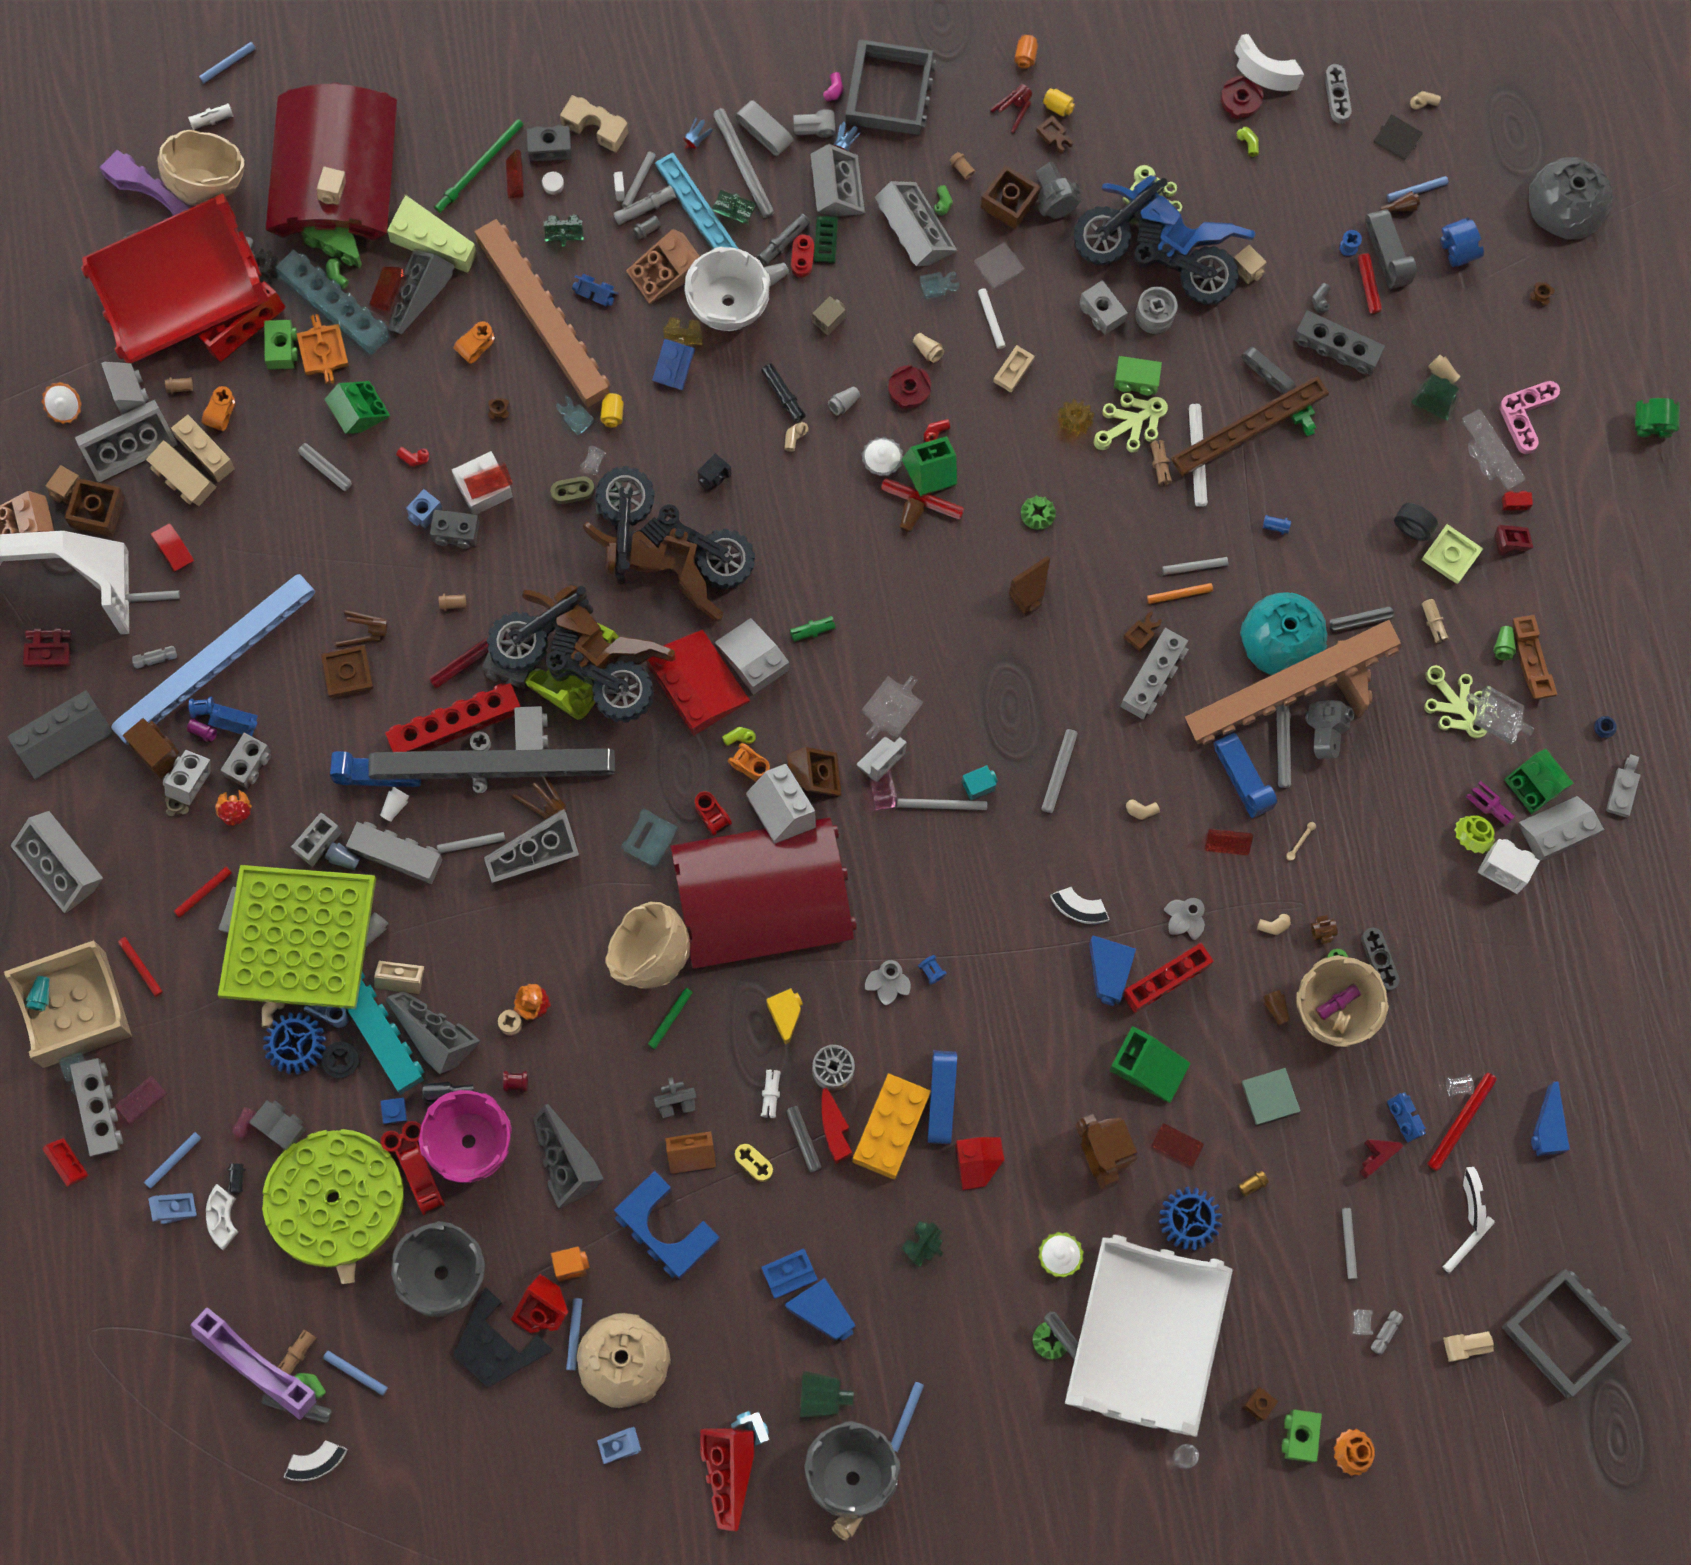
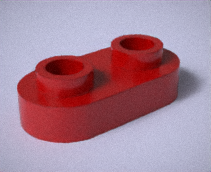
M800 235L793 242L791 270L797 277H806L812 271L814 241L808 235ZM806 243L807 246L803 247L800 244ZM799 262H804L805 265H804V266H800V265H798V263H799Z

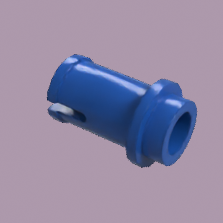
M1265 515L1262 529L1282 532L1281 535H1284V533L1288 534L1291 521L1287 520V518L1284 520Z

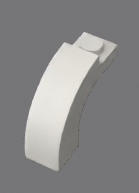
M1249 34L1241 35L1235 48V52L1239 57L1237 67L1247 78L1273 90L1291 91L1298 89L1304 73L1295 60L1277 61L1270 59L1258 50Z

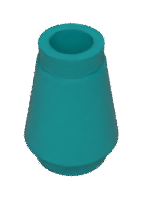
M36 976V980L26 998L27 1008L45 1011L46 1006H49L50 978Z

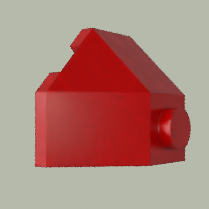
M976 1137L957 1140L955 1143L962 1190L986 1187L1004 1162L1001 1137Z
M540 1274L526 1289L511 1320L529 1333L538 1332L542 1329L557 1331L568 1313L560 1287Z

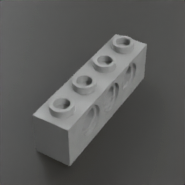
M97 1058L70 1065L90 1156L94 1157L120 1150V1144H123L121 1131H116L114 1123L118 1121L116 1109L111 1108L109 1099H113L111 1086H106L104 1077L108 1076L105 1062L101 1063V1060ZM96 1078L99 1083L97 1089L89 1091L87 1089L88 1080ZM100 1100L104 1105L103 1110L95 1114L92 1111V1104ZM101 1123H106L109 1128L105 1136L97 1134V1127Z

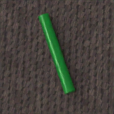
M688 988L683 990L649 1041L648 1045L651 1048L656 1049L693 992Z

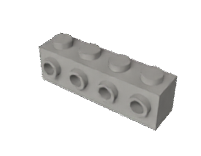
M1165 628L1125 695L1120 707L1143 720L1147 714L1151 715L1157 705L1154 702L1156 697H1162L1168 686L1165 684L1167 678L1172 679L1178 669L1175 666L1179 659L1183 661L1189 650L1186 648L1188 640Z

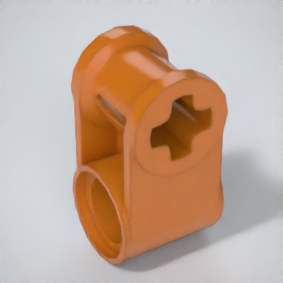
M478 322L464 336L457 340L454 350L469 364L475 362L494 343L495 338L491 326L487 322Z
M221 386L214 390L210 402L203 413L202 424L220 431L226 429L236 403L229 388Z
M741 743L739 745L740 749L733 758L728 759V763L757 782L764 773L758 774L755 772V769L757 767H764L768 771L770 770L769 762L752 748Z

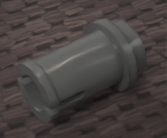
M654 215L640 225L636 224L633 232L639 240L646 239L648 234L661 228V223Z

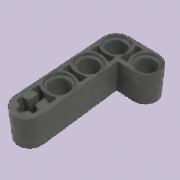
M1388 209L1366 214V227L1388 287L1393 289L1411 284L1417 273L1416 263L1412 256H1405Z

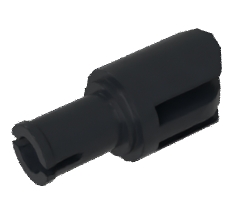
M450 1081L427 1083L423 1086L422 1100L425 1105H432L438 1098L447 1093L458 1090L474 1091L473 1084L453 1086L450 1084Z

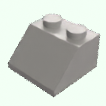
M101 363L114 401L122 415L150 401L146 389H141L139 383L143 382L139 370H134L131 363Z

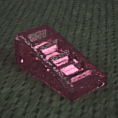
M889 769L879 779H887V781L875 783L868 776L875 810L896 807L897 796L891 770ZM885 788H888V789H889V790L877 791V790H879V789H885Z

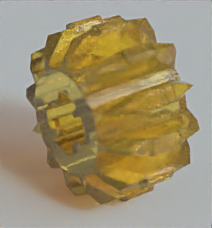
M1075 398L1072 399L1071 404L1067 401L1064 402V407L1059 408L1058 413L1060 415L1057 418V421L1062 423L1061 430L1068 428V435L1075 431L1077 436L1080 435V430L1084 433L1088 432V427H1092V419L1094 418V412L1090 411L1091 405L1084 406V400L1077 403Z

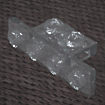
M1478 409L1462 418L1463 424L1472 436L1468 444L1469 453L1479 462L1482 473L1488 476L1490 481L1498 477L1506 490H1510L1526 480L1525 476L1483 412Z

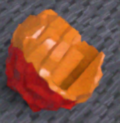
M240 790L238 791L239 800L235 795L229 796L227 800V794L224 792L218 797L215 805L218 817L227 825H239L250 815L252 806L246 794Z
M538 984L521 986L514 1000V1011L526 1020L542 1017L551 1006L549 996Z

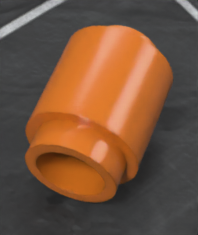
M1023 35L1018 40L1014 61L1021 68H1029L1035 64L1038 43L1034 36Z

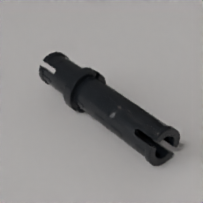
M772 363L765 365L761 372L779 397L781 406L788 411L795 423L800 422L805 418L806 414L799 406L797 397L789 391Z

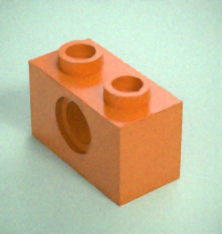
M579 1246L551 1253L555 1274L559 1282L587 1275L585 1269L590 1268L587 1254L585 1251L581 1252Z

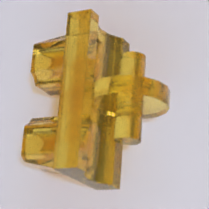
M669 318L667 326L663 328L664 339L692 347L693 344L702 345L703 333L700 321L689 320L688 329L680 328L681 319Z

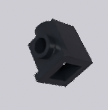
M716 453L697 471L698 482L706 490L708 488L711 490L715 485L719 486L726 476L729 478L732 475L731 466Z

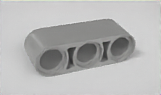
M751 100L736 113L735 116L738 122L774 155L778 156L793 143L790 133L755 101Z

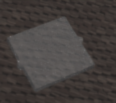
M1005 242L974 260L975 265L982 273V277L986 278L993 289L1024 271V267L1016 258L1017 254H1013Z

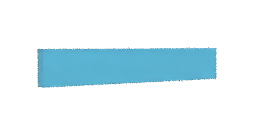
M671 153L655 162L656 168L667 184L672 187L675 196L712 250L717 247L738 249L675 154Z

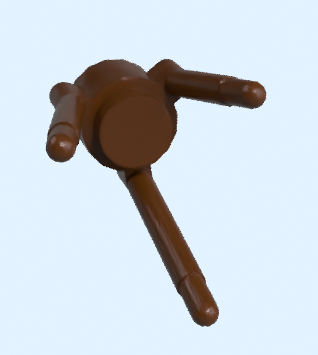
M345 610L344 614L356 617H347L346 621L368 625V633H371L372 636L336 642L335 646L380 641L381 636L386 637L387 619Z
M547 777L542 778L554 797L552 800L536 783H533V787L547 802L544 806L545 812L517 794H513V798L545 819L550 818L563 809L567 812L566 804L560 799Z

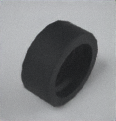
M1414 503L1403 504L1394 518L1395 525L1399 530L1419 541H1428L1439 525L1438 520L1430 511Z

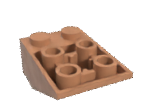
M672 229L626 271L648 303L651 304L683 285L689 268L700 256L684 233Z
M27 491L0 505V534L54 531L46 496Z
M1366 665L1357 669L1358 672L1349 677L1344 675L1338 678L1336 682L1357 717H1362L1369 704L1372 703V691L1368 690L1371 672L1370 669H1367Z

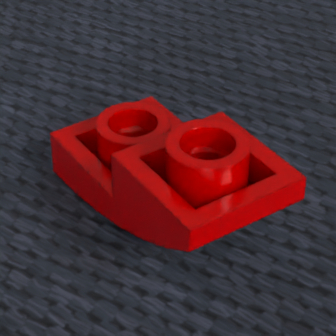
M170 523L150 534L174 572L194 561Z

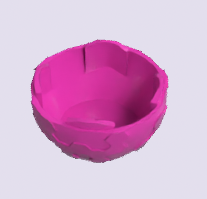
M458 1090L441 1096L428 1108L421 1125L418 1141L421 1155L445 1179L459 1183H471L492 1175L504 1163L508 1155L512 1130L510 1120L505 1111L500 1108L494 1098L485 1093ZM472 1136L475 1138V1145L472 1148H465L462 1142L465 1137Z

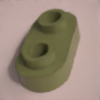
M584 476L560 480L551 487V497L558 504L587 500L594 494L593 481ZM585 487L587 491L581 492L580 489ZM561 491L566 493L564 496L558 495Z

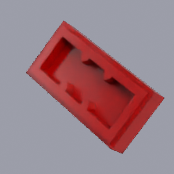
M64 1138L49 1143L42 1149L67 1187L88 1177L87 1172Z

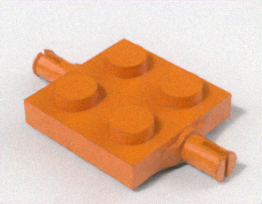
M315 314L316 321L314 315L310 317L313 328L305 332L296 333L305 373L307 376L324 373L325 383L330 384V377L331 384H333L335 380L332 371L349 366L339 324L322 326L320 315Z

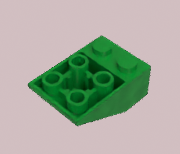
M1132 1026L1109 1071L1170 1103L1191 1063L1154 1037Z

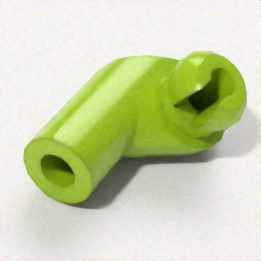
M1248 127L1239 129L1237 137L1241 141L1245 139L1248 142V155L1251 157L1258 156V137Z
M737 727L722 736V739L726 746H729L735 741L751 744L755 741L756 736L750 729Z

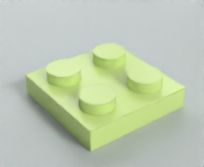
M1447 524L1421 560L1458 584L1483 548Z

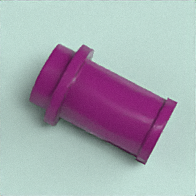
M191 719L187 725L186 730L188 733L202 737L205 742H212L217 735V729L214 726L205 725L195 719Z

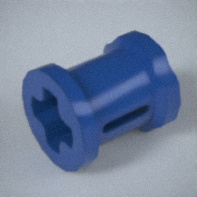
M1349 230L1344 233L1339 248L1344 256H1353L1357 253L1358 246L1362 241L1360 233L1355 230Z
M208 697V699L204 700L189 699L191 719L201 715L211 716L214 705L213 697Z
M935 955L926 958L918 965L919 969H923L929 978L930 985L935 984L947 975V972L942 971L936 962L937 957ZM930 966L934 969L935 974L930 969Z

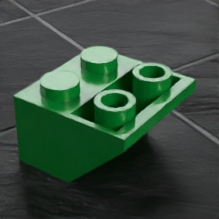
M370 381L338 383L325 398L345 434L361 433L390 416Z
M947 436L912 446L901 459L920 496L957 485L956 453Z
M1547 749L1534 754L1504 779L1531 815L1574 784Z

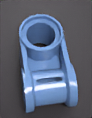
M312 1005L303 1008L316 1018L322 1019L337 1028L346 1026L350 1020V1015L346 1008ZM336 1011H343L340 1019H332Z

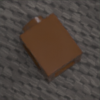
M1259 1386L1252 1392L1242 1408L1259 1422H1262L1268 1417L1279 1401Z

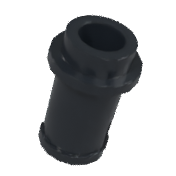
M230 1163L229 1168H227V1171H229L228 1192H243V1171H246L244 1164Z

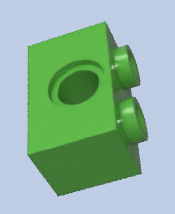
M291 320L264 321L265 363L268 370L294 368V361L298 360L297 347H294V341L298 339L296 334L297 328H293ZM281 342L286 343L283 347H277Z
M1294 1409L1290 1411L1289 1415L1286 1414L1284 1428L1288 1429L1287 1439L1283 1438L1282 1453H1285V1459L1309 1463L1317 1462L1322 1414ZM1298 1429L1303 1430L1306 1434V1440L1303 1443L1299 1442L1295 1437Z

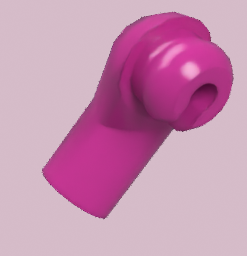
M838 72L830 75L832 85L828 90L824 91L823 96L828 102L836 100L843 93V84Z

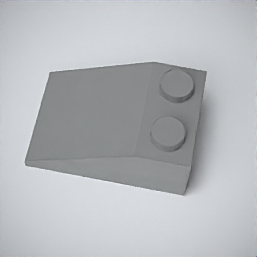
M752 618L715 642L716 646L753 695L789 671V661Z

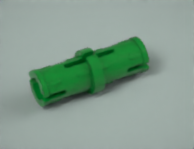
M829 616L815 622L811 620L808 621V624L789 629L791 636H793V642L811 636L815 638L818 636L817 634L836 629L835 623L832 621L833 617Z

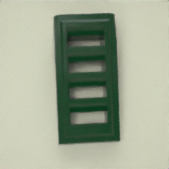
M817 216L814 262L835 263L838 229L837 217ZM820 234H831L833 237L820 236ZM820 243H832V246H831V245H819V244H820ZM819 251H832V253L819 254Z

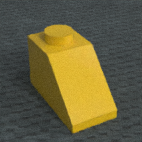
M791 988L766 999L767 1007L785 1045L791 1040L801 1013L800 1006L803 1005L799 994H794Z

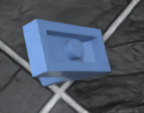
M193 1193L160 1195L148 1198L152 1221H161L162 1224H167L197 1216Z
M635 1427L625 1429L597 1441L604 1464L638 1454L641 1451Z

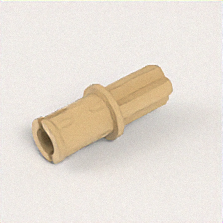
M1429 599L1424 601L1422 606L1428 620L1426 624L1430 626L1435 643L1442 642L1441 638L1443 641L1448 640L1449 637L1442 622L1444 619L1440 617L1435 600Z

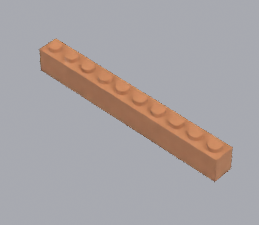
M495 219L474 231L476 241L586 407L588 408L604 399L605 395L609 394L608 387L610 383L605 375H600L594 358L590 359L588 357L586 346L582 341L578 342L575 337L576 332L571 324H566L564 313L559 307L556 308L554 306L552 295L548 290L544 291L538 274L534 275L530 270L532 266L526 257L522 258L520 255L521 250L516 241L512 242L508 237L510 233L504 224L500 225L498 220Z
M1387 620L1186 716V721L1197 743L1206 745L1213 742L1217 735L1232 733L1236 730V726L1241 724L1245 726L1253 723L1257 716L1262 714L1267 716L1274 713L1276 707L1283 704L1284 706L1291 705L1297 701L1296 698L1302 695L1306 697L1317 692L1316 688L1323 685L1325 687L1331 686L1338 681V678L1344 675L1346 677L1352 676L1358 672L1357 669L1365 665L1366 667H1371L1379 662L1378 659L1384 656L1389 658L1398 654L1399 649L1402 648L1401 642L1390 620Z

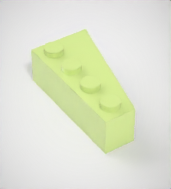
M405 195L387 230L390 242L412 251L415 249L435 254L453 264L454 268L468 273L477 256L475 244Z

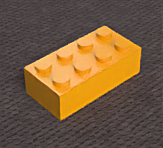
M888 1073L852 1162L895 1180L931 1091Z

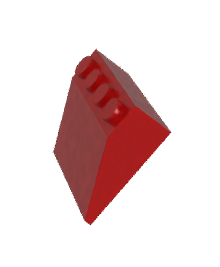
M703 629L663 645L674 650L676 655L674 661L669 662L656 657H651L646 661L648 668L693 736L750 702Z

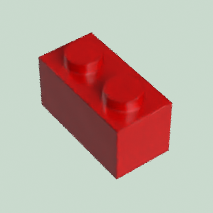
M1508 491L1502 496L1503 510H1530L1533 506L1532 492L1520 491L1514 493L1513 491Z

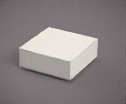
M615 172L616 200L624 201L622 172Z

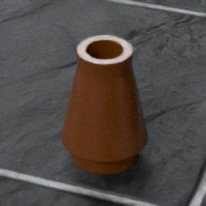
M908 498V501L904 502L899 528L912 532L913 527L925 511L923 509L925 504L916 499Z
M1280 989L1263 996L1265 1000L1263 1002L1275 1018L1278 1025L1291 1020L1285 996L1281 994Z

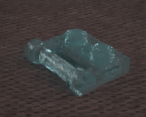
M643 808L639 814L638 822L627 841H623L621 849L657 867L678 827ZM649 821L653 823V826L640 849H638L634 845Z

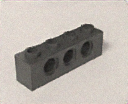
M1308 310L1293 339L1302 347L1314 349L1322 356L1334 358L1342 365H1349L1356 368L1358 372L1372 375L1385 345ZM1314 334H1321L1323 338H1317ZM1334 342L1342 344L1343 347H1337ZM1353 351L1360 352L1362 356H1357Z

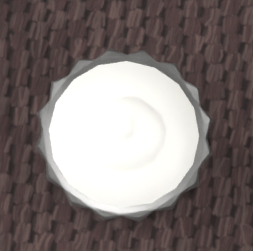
M876 437L874 440H869L868 444L864 446V451L861 453L863 457L862 462L865 464V468L870 470L872 474L889 476L901 467L903 450L900 449V445L895 443L893 439Z

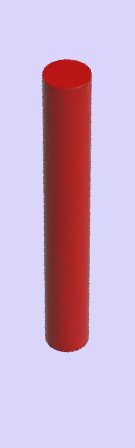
M226 866L175 909L174 912L180 918L231 875L232 872Z
M123 937L118 941L119 945L155 997L161 995L163 991L127 938Z

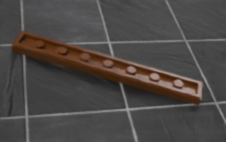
M1316 376L1171 457V461L1183 477L1327 397L1329 391L1319 376Z

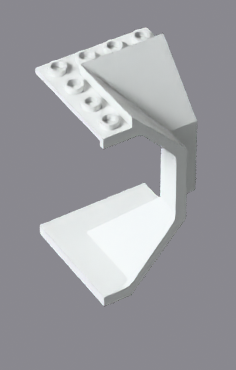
M67 531L0 534V565L3 561L48 558L64 559L102 592V607L120 634H129V602L125 600V594H129V553L124 543Z

